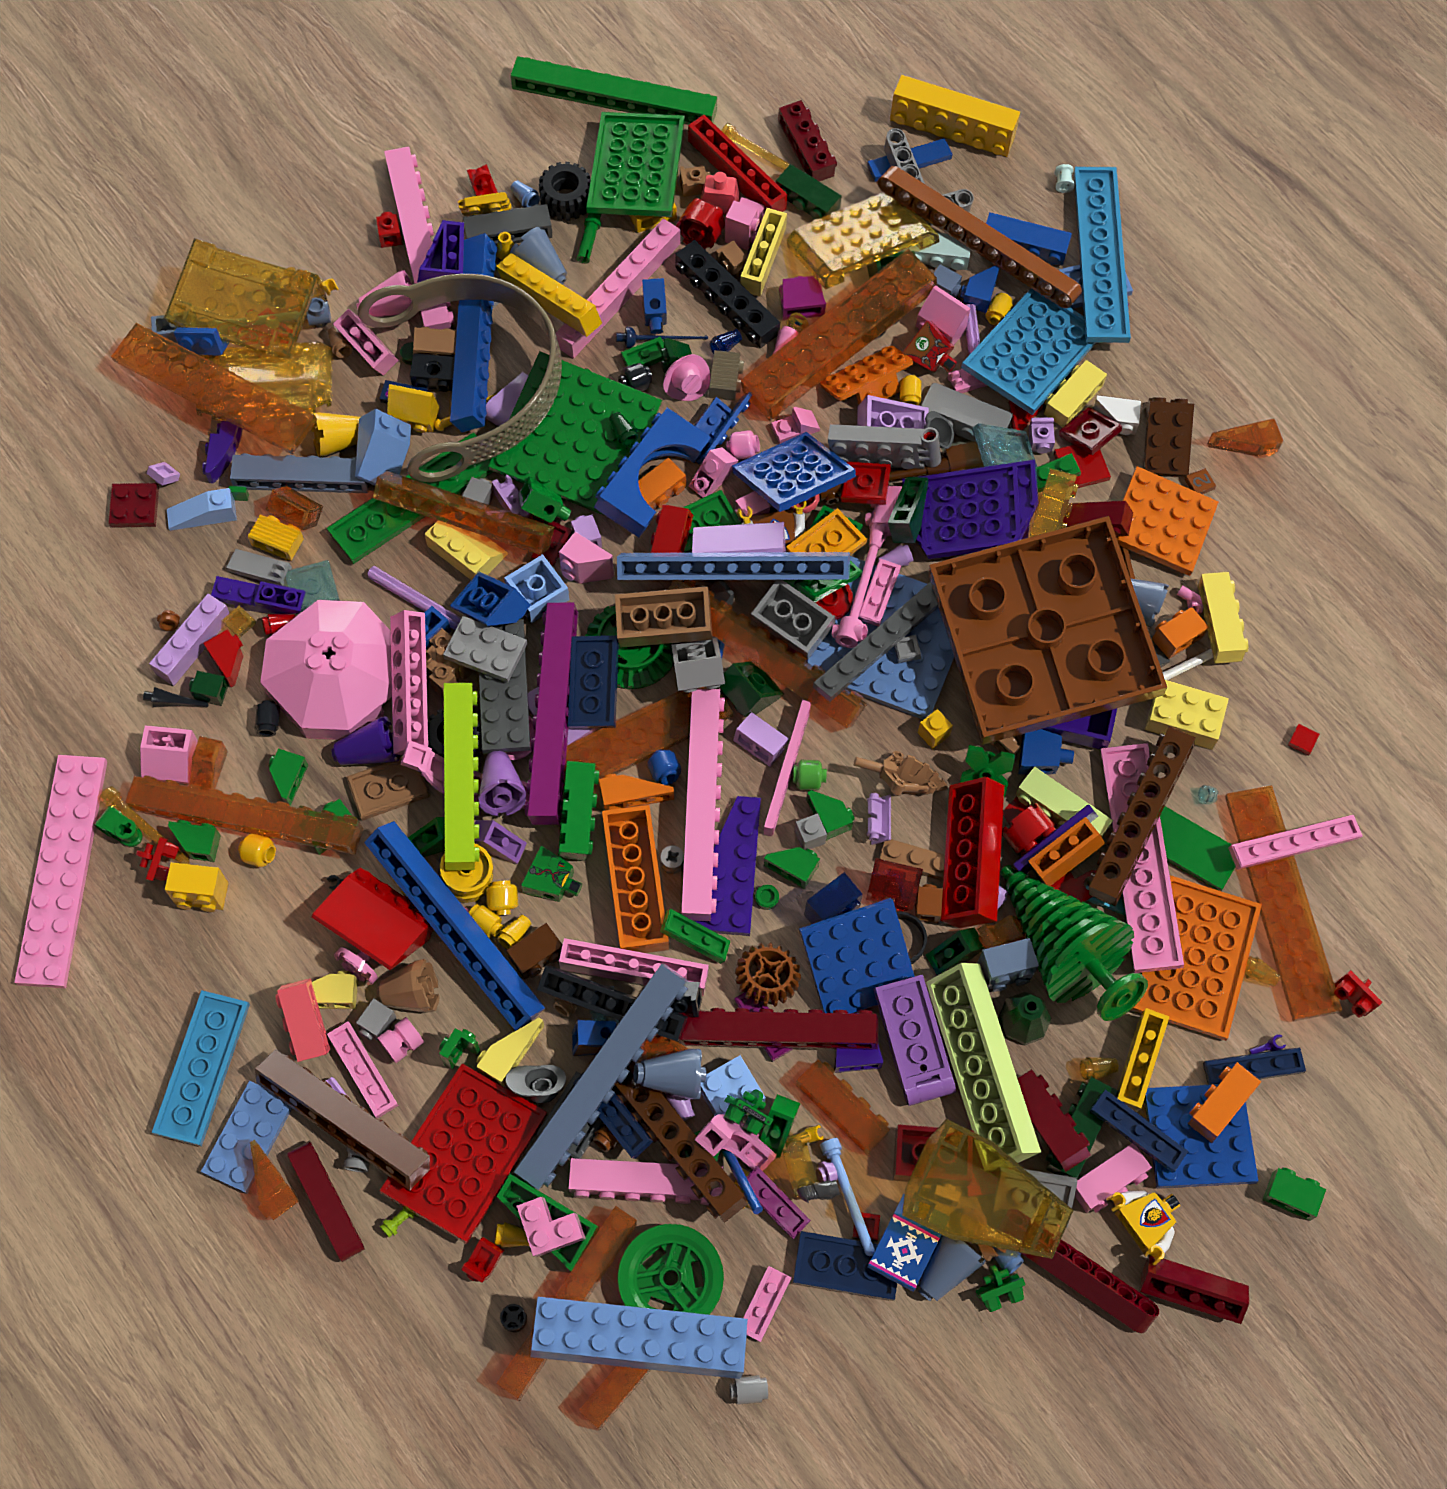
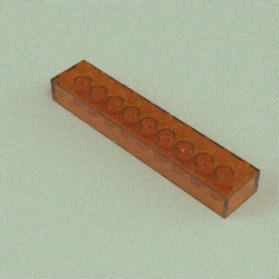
M908 248L742 378L740 381L743 393L750 392L752 394L750 400L769 421L773 420L924 301L935 285L937 286V277Z

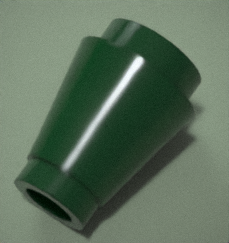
M620 412L610 416L609 420L618 442L622 443L623 446L634 443L638 438L637 429Z

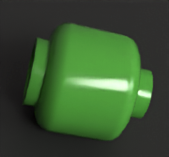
M802 759L799 760L797 765L793 766V784H796L799 790L817 791L820 789L821 783H826L827 769H822V764L819 760Z

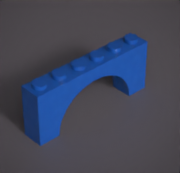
M668 407L662 414L657 413L651 423L653 424L652 428L647 427L640 437L643 440L640 443L635 442L629 451L631 453L630 457L627 458L625 456L618 466L620 470L617 473L615 471L612 472L607 480L608 486L606 488L602 486L595 496L598 499L594 506L595 509L638 538L646 530L656 513L647 504L640 492L638 483L639 470L647 462L662 456H678L695 463L711 439L709 435Z

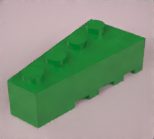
M567 761L558 847V856L562 859L586 861L588 855H592L593 841H590V831H594L595 817H591L592 808H596L597 794H594L593 790L594 784L598 785L599 770H595L596 763Z

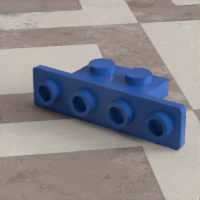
M750 392L742 396L732 410L717 397L711 401L694 425L711 437L706 448L696 460L698 464L704 461L708 452L715 449L717 444L721 445L728 436L726 434L729 428L732 429L737 424L739 413H743L751 404L749 402L752 396Z

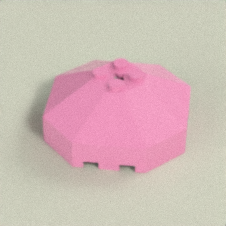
M317 600L266 639L260 683L267 696L280 707V710L299 728L306 738L341 740L384 716L382 704L392 697L391 631L364 602ZM331 648L336 654L327 659L326 655L322 654Z

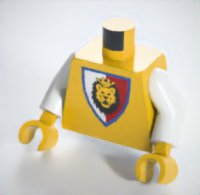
M1146 1191L1116 1192L1107 1197V1201L1112 1200L1115 1204V1207L1111 1210L1113 1212L1116 1211L1114 1214L1141 1249L1144 1256L1147 1257L1150 1254L1155 1259L1153 1265L1159 1263L1164 1258L1165 1252L1169 1249L1175 1233L1173 1225L1176 1223V1220L1171 1213L1180 1207L1177 1198L1170 1194L1161 1200L1155 1192L1148 1194Z

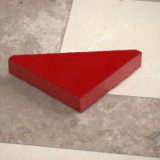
M1009 400L1013 437H1018L1029 425L1031 418H1035L1046 406L1045 402L1031 415Z

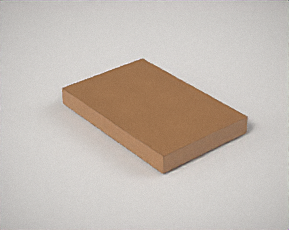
M401 757L398 758L399 761L384 763L347 776L346 778L361 820L363 821L428 798L429 794L421 772L401 765L403 758Z

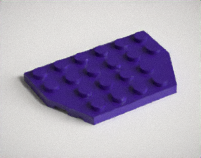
M1035 459L921 476L928 477V487L921 529L916 540L928 559L974 553L1022 540L1039 503Z

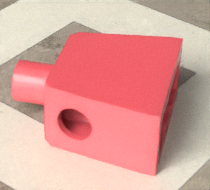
M723 172L707 175L700 199L713 206L720 207L724 215H727L733 201L740 202L736 178L727 177Z

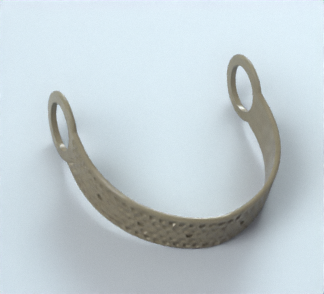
M480 274L444 275L410 286L393 285L378 289L366 296L358 307V316L364 324L383 328L406 322L416 315L418 311L439 304L458 300H488L511 306L533 319L550 339V356L545 376L538 390L523 409L504 424L480 436L462 442L439 443L417 453L410 460L407 467L410 477L417 481L437 482L449 479L460 474L470 465L488 460L511 449L538 427L554 403L561 381L562 358L552 322L533 297L507 281ZM404 295L412 300L410 306L404 312L393 317L377 318L369 314L370 307L376 301L387 296ZM457 452L462 455L461 460L447 470L436 473H427L419 470L420 464L435 454Z

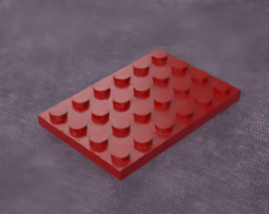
M462 1063L411 1141L417 1148L421 1147L426 1150L430 1156V1170L410 1191L391 1177L387 1178L379 1191L382 1195L467 1244L497 1197L509 1174H511L543 1123L547 1112Z

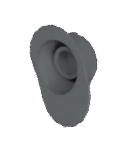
M525 1065L511 1069L506 1075L505 1081L507 1087L513 1093L528 1096L536 1103H547L552 1101L564 1087L566 1075L561 1068L554 1065Z

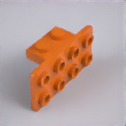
M886 346L881 351L866 356L863 360L853 365L846 366L844 370L827 376L826 379L820 382V385L839 401L845 400L854 394L857 396L858 404L867 395L887 399L900 392L896 373L913 365L912 358L902 354L903 352L896 347Z

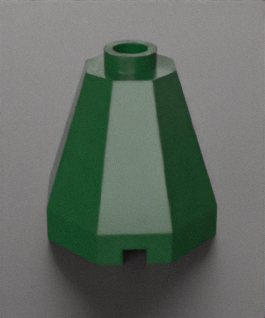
M1027 992L1006 998L998 1016V1021L1005 1037L1010 1040L1014 1039L1024 1046L1043 1039L1052 1019L1044 1000Z

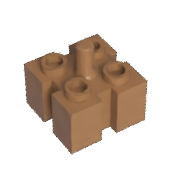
M442 628L429 640L431 647L426 650L427 680L430 679L432 688L444 698V683H457L460 677L466 680L475 670L444 659L443 654L452 636Z

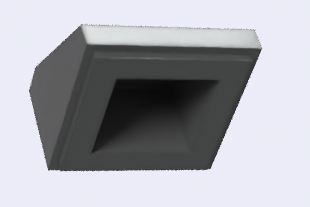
M716 580L709 590L710 601L718 611H723L733 604L734 592L723 580Z

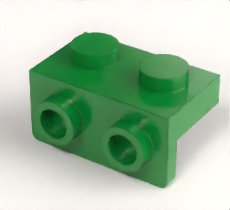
M455 1028L450 1037H445L439 1046V1055L443 1064L453 1070L465 1049L478 1056L481 1051L478 1041L475 1040L476 1036L466 1029H463L461 1032Z

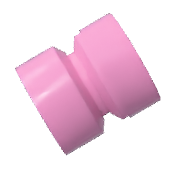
M407 1017L396 1023L393 1031L388 1029L377 1037L395 1063L407 1056V1050L414 1051L425 1043Z

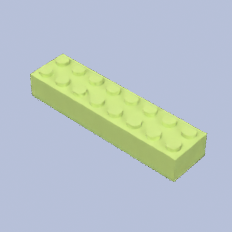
M960 963L927 981L926 984L971 1128L974 1130V1137L984 1169L1000 1170L1001 1166L1010 1167L1041 1153L981 966L974 963Z

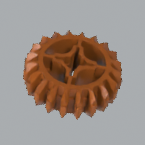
M761 942L758 945V949L752 945L749 952L744 951L742 958L737 961L738 967L735 969L737 976L735 981L736 984L740 985V993L747 992L746 1000L752 997L755 998V1005L759 1001H763L764 1007L768 1005V1002H771L775 1007L778 1004V1000L784 1004L787 1001V997L792 998L794 991L798 990L799 987L798 982L801 979V974L799 973L800 965L796 964V956L789 957V950L782 952L781 944L777 949L773 948L771 942L768 944V947H764ZM755 964L757 972L755 976L751 977L749 969ZM785 972L787 981L781 985L779 977L781 973Z

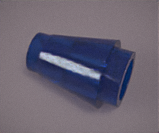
M737 329L715 336L709 343L710 349L713 354L714 350L729 352L742 340V336Z

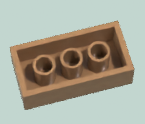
M708 587L615 594L617 639L620 647L713 640Z

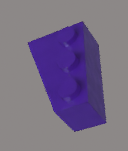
M442 220L430 250H428L426 258L419 268L417 283L444 275L463 274L464 222Z

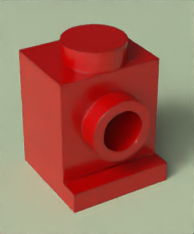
M383 212L381 216L376 217L381 248L403 245L398 215L391 212Z

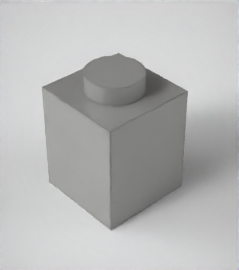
M471 477L461 497L463 510L483 517L494 496L493 485L486 479Z
M818 814L796 821L795 834L804 850L806 848L813 849L826 843L827 833Z
M373 998L356 1023L359 1029H361L359 1033L370 1041L373 1038L378 1040L377 1037L387 1031L397 1017L393 1010Z

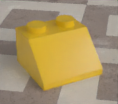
M389 384L387 414L410 424L411 428H414L419 433L434 432V423L437 420L440 409L434 394Z

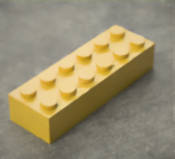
M901 75L893 94L890 121L932 133L939 137L948 138L958 143L967 144L977 149H983L996 155L1008 157L1015 139L1020 111Z

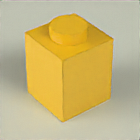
M937 709L920 722L917 733L934 749L950 736L953 725Z

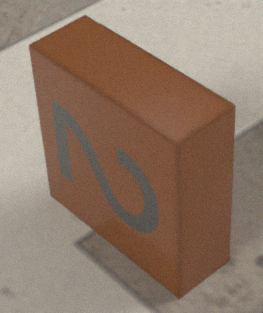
M1206 468L1185 477L1187 485L1193 491L1205 494L1215 490L1216 485Z

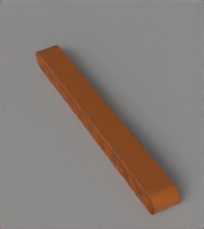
M891 166L878 179V187L883 193L1058 306L1069 308L1082 293L1080 284L901 168Z

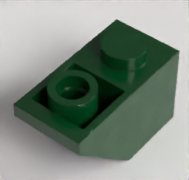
M669 338L664 339V348L661 349L663 358L661 365L664 373L676 360L692 354L689 344Z

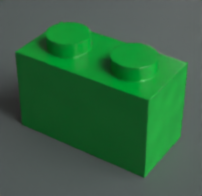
M1282 1167L1272 1172L1263 1200L1311 1221L1318 1215L1326 1189L1321 1187L1318 1181L1310 1178H1300L1296 1176L1295 1171Z

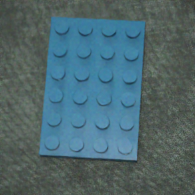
M1031 288L962 362L961 368L1033 415L1097 342H1086L1083 315L1070 307L1062 308Z

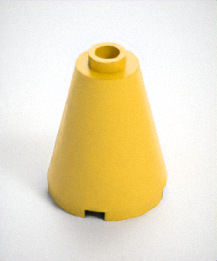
M321 412L312 413L311 429L315 436L313 442L317 456L324 457L356 445L360 417Z

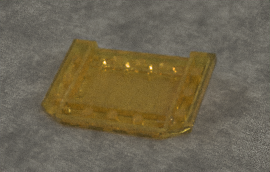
M297 342L228 347L222 355H201L196 399L197 415L202 416V413L212 415L214 420L225 421L309 415L316 412L315 408L324 404L327 407L332 406V349L321 342Z

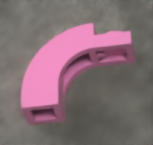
M724 1114L714 1116L695 1138L711 1155L715 1156L721 1149L728 1150L739 1157L752 1170L755 1166H758L764 1171L777 1155L758 1139L759 1134L754 1135L742 1128L745 1124L744 1122L740 1121L739 1125L726 1119Z

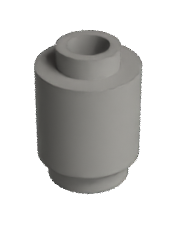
M757 1375L745 1376L740 1379L734 1378V1383L729 1384L731 1400L735 1399L737 1405L761 1403L762 1400L768 1399L766 1377L760 1378Z

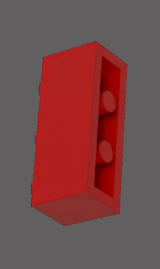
M662 505V509L656 517V523L658 524L656 532L651 537V553H684L694 516L688 508Z

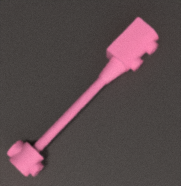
M889 486L886 505L871 504V507L874 508L873 513L866 514L865 523L870 529L869 551L849 616L841 618L840 625L834 624L832 627V637L843 647L854 648L858 645V642L864 640L868 635L867 625L863 624L858 617L877 552L885 538L891 536L888 520L902 486Z

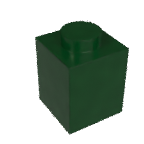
M197 671L195 678H192L190 681L189 691L194 700L222 706L229 685L224 676Z

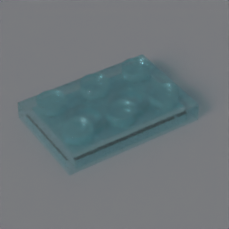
M980 423L973 427L984 467L1035 459L1026 431Z

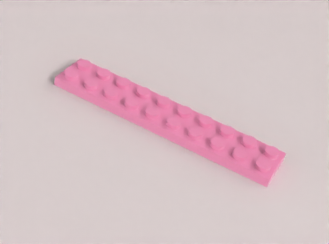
M1148 743L1101 748L1110 817L1113 820L1112 830L1115 833L1119 828L1117 822L1121 813H1126L1129 808L1127 801L1132 792L1136 793L1139 788L1137 781L1142 772L1146 773L1149 768L1147 766L1150 756ZM1147 792L1145 793V796L1152 798L1155 797L1156 794H1154L1153 792ZM1136 812L1135 816L1142 818L1145 817L1146 814L1143 812ZM1159 817L1122 893L1126 921L1134 931V938L1131 940L1133 941L1131 954L1134 973L1184 968ZM1126 832L1125 836L1133 838L1136 834L1134 832ZM1116 852L1118 858L1127 856L1124 852Z
M58 755L14 982L16 985L66 989L95 832L94 824L97 821L107 760L105 758Z

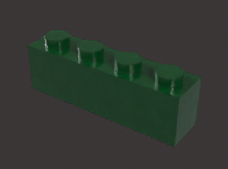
M1090 1077L1087 1083L1082 1081L1076 1093L1080 1098L1077 1104L1072 1103L1068 1110V1113L1076 1123V1126L1073 1128L1077 1134L1082 1132L1089 1141L1090 1145L1087 1147L1089 1152L1103 1124V1121L1091 1113L1090 1109L1105 1089L1115 1097L1118 1090L1093 1077ZM1049 1150L1045 1161L1049 1162L1046 1170L1056 1175L1078 1178L1086 1159L1065 1172L1051 1150Z

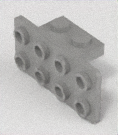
M937 383L931 384L921 405L922 407L929 408V412L936 411L946 418L953 426L954 434L973 442L988 439L990 448L994 450L998 449L1012 419V414L1008 411Z

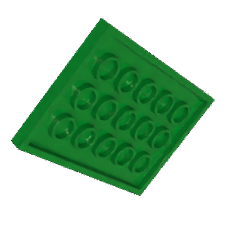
M601 112L587 200V213L672 217L685 123L684 116Z

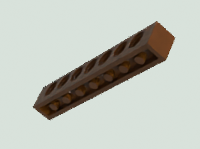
M1168 727L1165 734H1160L1156 744L1159 748L1156 754L1153 752L1150 754L1147 761L1149 768L1146 773L1142 772L1137 781L1139 788L1136 793L1132 792L1127 801L1129 808L1126 813H1121L1117 822L1119 828L1116 833H1111L1107 842L1109 848L1106 853H1101L1097 862L1099 868L1096 873H1091L1087 881L1090 896L1116 907L1194 748L1196 737L1172 727ZM1173 753L1175 757L1168 758L1164 754ZM1157 772H1162L1166 776L1163 778L1156 777L1154 774ZM1153 792L1156 796L1149 798L1145 796V793ZM1143 812L1146 816L1139 818L1135 816V813ZM1134 832L1136 836L1129 838L1125 836V833ZM1116 852H1124L1127 856L1118 858L1114 854ZM1107 872H1113L1117 876L1115 878L1110 879L1105 877L1104 874Z
M631 1061L626 1069L630 1071L627 1077H632V1080L628 1084H620L617 1081L614 1086L619 1092L616 1095L625 1106L628 1104L633 1109L631 1114L638 1123H644L648 1129L645 1132L653 1142H660L663 1146L660 1151L669 1162L672 1159L676 1162L678 1167L675 1169L684 1181L688 1178L692 1182L693 1186L690 1188L700 1200L704 1197L708 1202L706 1208L713 1218L720 1217L725 1223L748 1204L745 1195L714 1157L695 1140L696 1135L662 1093L643 1087L640 1084H635L633 1076L635 1062ZM647 1095L643 1102H636L639 1096ZM654 1114H662L660 1119L656 1121L651 1120ZM677 1132L673 1139H666L668 1133ZM684 1151H692L689 1157L681 1158V1154ZM707 1169V1173L703 1177H696L698 1170ZM715 1188L723 1189L719 1196H711V1192Z

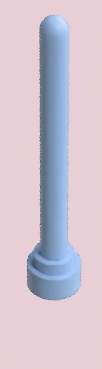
M838 1138L826 1140L820 1144L823 1155L830 1159L836 1168L838 1182L864 1252L867 1256H872L875 1249L840 1158V1150L842 1149Z

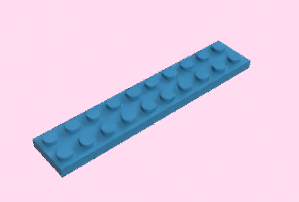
M1075 167L1074 185L1086 342L1129 343L1131 334L1117 167Z

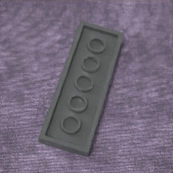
M523 619L518 620L517 623L492 625L494 628L525 639ZM524 650L508 683L479 672L483 754L493 751L515 752L530 750L526 652Z

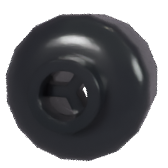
M636 363L622 368L618 382L636 390L645 391L649 388L650 383H652V374L647 366H644L642 363Z

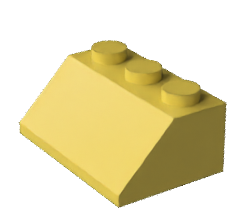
M458 514L440 518L425 533L427 546L470 580L478 572L488 575L508 555V552Z

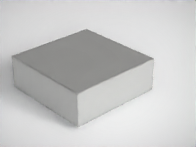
M916 635L904 637L894 646L898 663L921 659Z

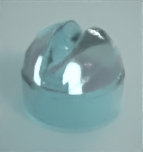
M1203 785L1199 789L1198 799L1202 804H1213L1218 800L1217 794L1219 792L1213 786Z

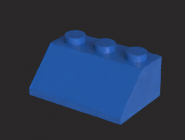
M481 572L475 575L450 605L452 609L487 626L517 623L531 606L516 588Z

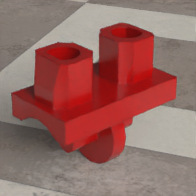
M487 164L477 169L467 170L476 196L498 193Z
M160 837L154 855L151 854L154 845L149 843L146 844L144 851L137 850L135 854L142 857L139 865L146 868L148 861L152 860L146 877L147 880L154 881L158 879L167 881L170 867L160 865L162 857L176 859L179 851V846L168 842L167 838Z
M1351 970L1333 984L1336 987L1334 994L1340 1000L1348 999L1353 1005L1352 1012L1358 1018L1365 1017L1382 1004V1001L1368 988L1372 982L1369 979L1362 982Z

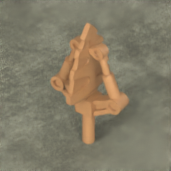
M894 751L891 756L883 760L882 764L860 757H855L854 766L878 772L879 777L888 784L891 792L897 796H900L902 793L910 795L924 793L926 795L948 789L944 779L939 777V773L936 770L933 771L929 768L930 765L916 760L911 755L904 759V755L899 751Z

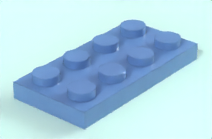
M249 1081L201 1172L248 1194L292 1108L262 1086Z

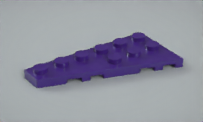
M737 796L720 833L719 845L715 844L713 853H718V867H713V876H717V890H712V899H716V914L711 913V921L695 922L717 934L750 936L761 798Z

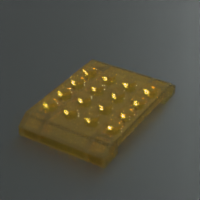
M881 193L794 229L786 241L787 247L826 290L845 282L844 274L916 245L922 250L939 243V235L922 217L885 193Z
M194 238L164 318L167 322L177 327L217 328L219 336L223 341L276 357L291 358L320 277L317 274L300 269L293 271L217 248L215 244Z

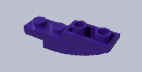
M224 395V401L219 407L221 423H217V434L210 433L209 442L205 444L207 461L203 462V474L207 476L209 483H215L227 469L242 437L244 425L240 415H236L237 404L233 395Z
M216 576L211 596L220 602L233 604L235 609L270 614H295L301 612L306 591L261 581L260 585Z

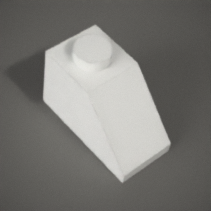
M1097 395L1093 409L1121 424L1122 431L1120 434H1136L1140 421L1141 401Z

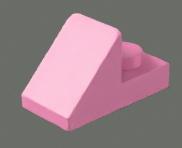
M793 407L792 416L774 421L771 424L779 444L805 432L813 434L820 431L813 412L798 407Z

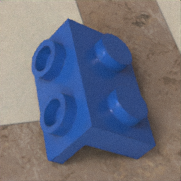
M177 327L174 331L182 354L218 356L222 355L229 345L227 338H220L217 328Z

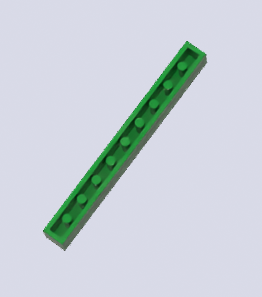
M517 56L511 73V84L514 90L628 113L682 115L685 119L684 124L690 125L702 115H705L714 123L717 112V96L653 84L647 81L633 80L607 73L594 72L588 69L574 68L568 65L554 64L548 61L534 60L528 57Z

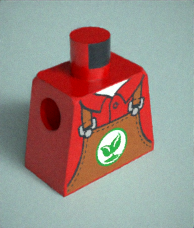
M928 320L902 353L912 358V361L934 372L940 366L951 372L957 364V361L949 356L954 346L938 327Z

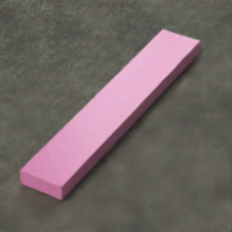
M802 700L764 825V835L772 837L774 834L793 766L795 765L810 715L811 704L805 700Z
M1354 815L1233 844L1228 849L1238 870L1357 840L1362 837V833Z

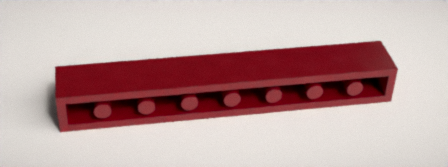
M711 1008L710 1011H701L700 1009L699 1017H693V1013H680L688 1016L681 1039L678 1041L681 1046L878 1049L877 1014H873L869 1010H860L858 1013H848L846 1010H834L833 1013H823L822 1010L811 1009L808 1010V1013H798L799 1011L796 1009H785L784 1012L760 1009L759 1012H749V1009L737 1008L735 1012H727L722 1008Z

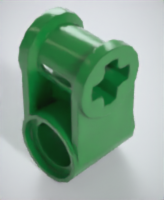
M108 806L94 824L102 833L116 839L127 847H135L143 839L142 831L136 824L112 806Z

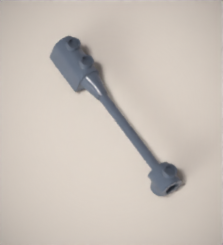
M316 297L309 300L308 304H306V311L228 321L198 319L195 311L152 316L151 326L152 336L156 345L164 344L167 347H171L178 343L174 335L177 327L217 328L218 332L228 329L308 319L309 326L324 327L327 323H331V314L328 301H323L321 298Z

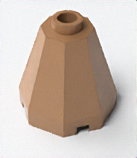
M425 959L417 960L382 980L376 991L378 1001L390 1008L424 1013L436 1011L439 1003V994H434V988H438V980L430 962L426 963L427 960Z

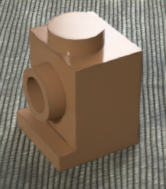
M684 166L680 167V184L683 197L701 194L707 175H710V171H705V166L685 169Z
M731 241L716 250V261L734 278L741 277L747 257L737 244Z

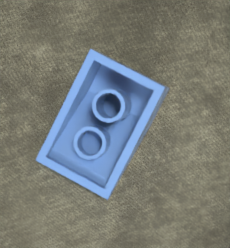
M374 409L360 417L355 477L383 490L397 483L410 446L411 425L378 409Z

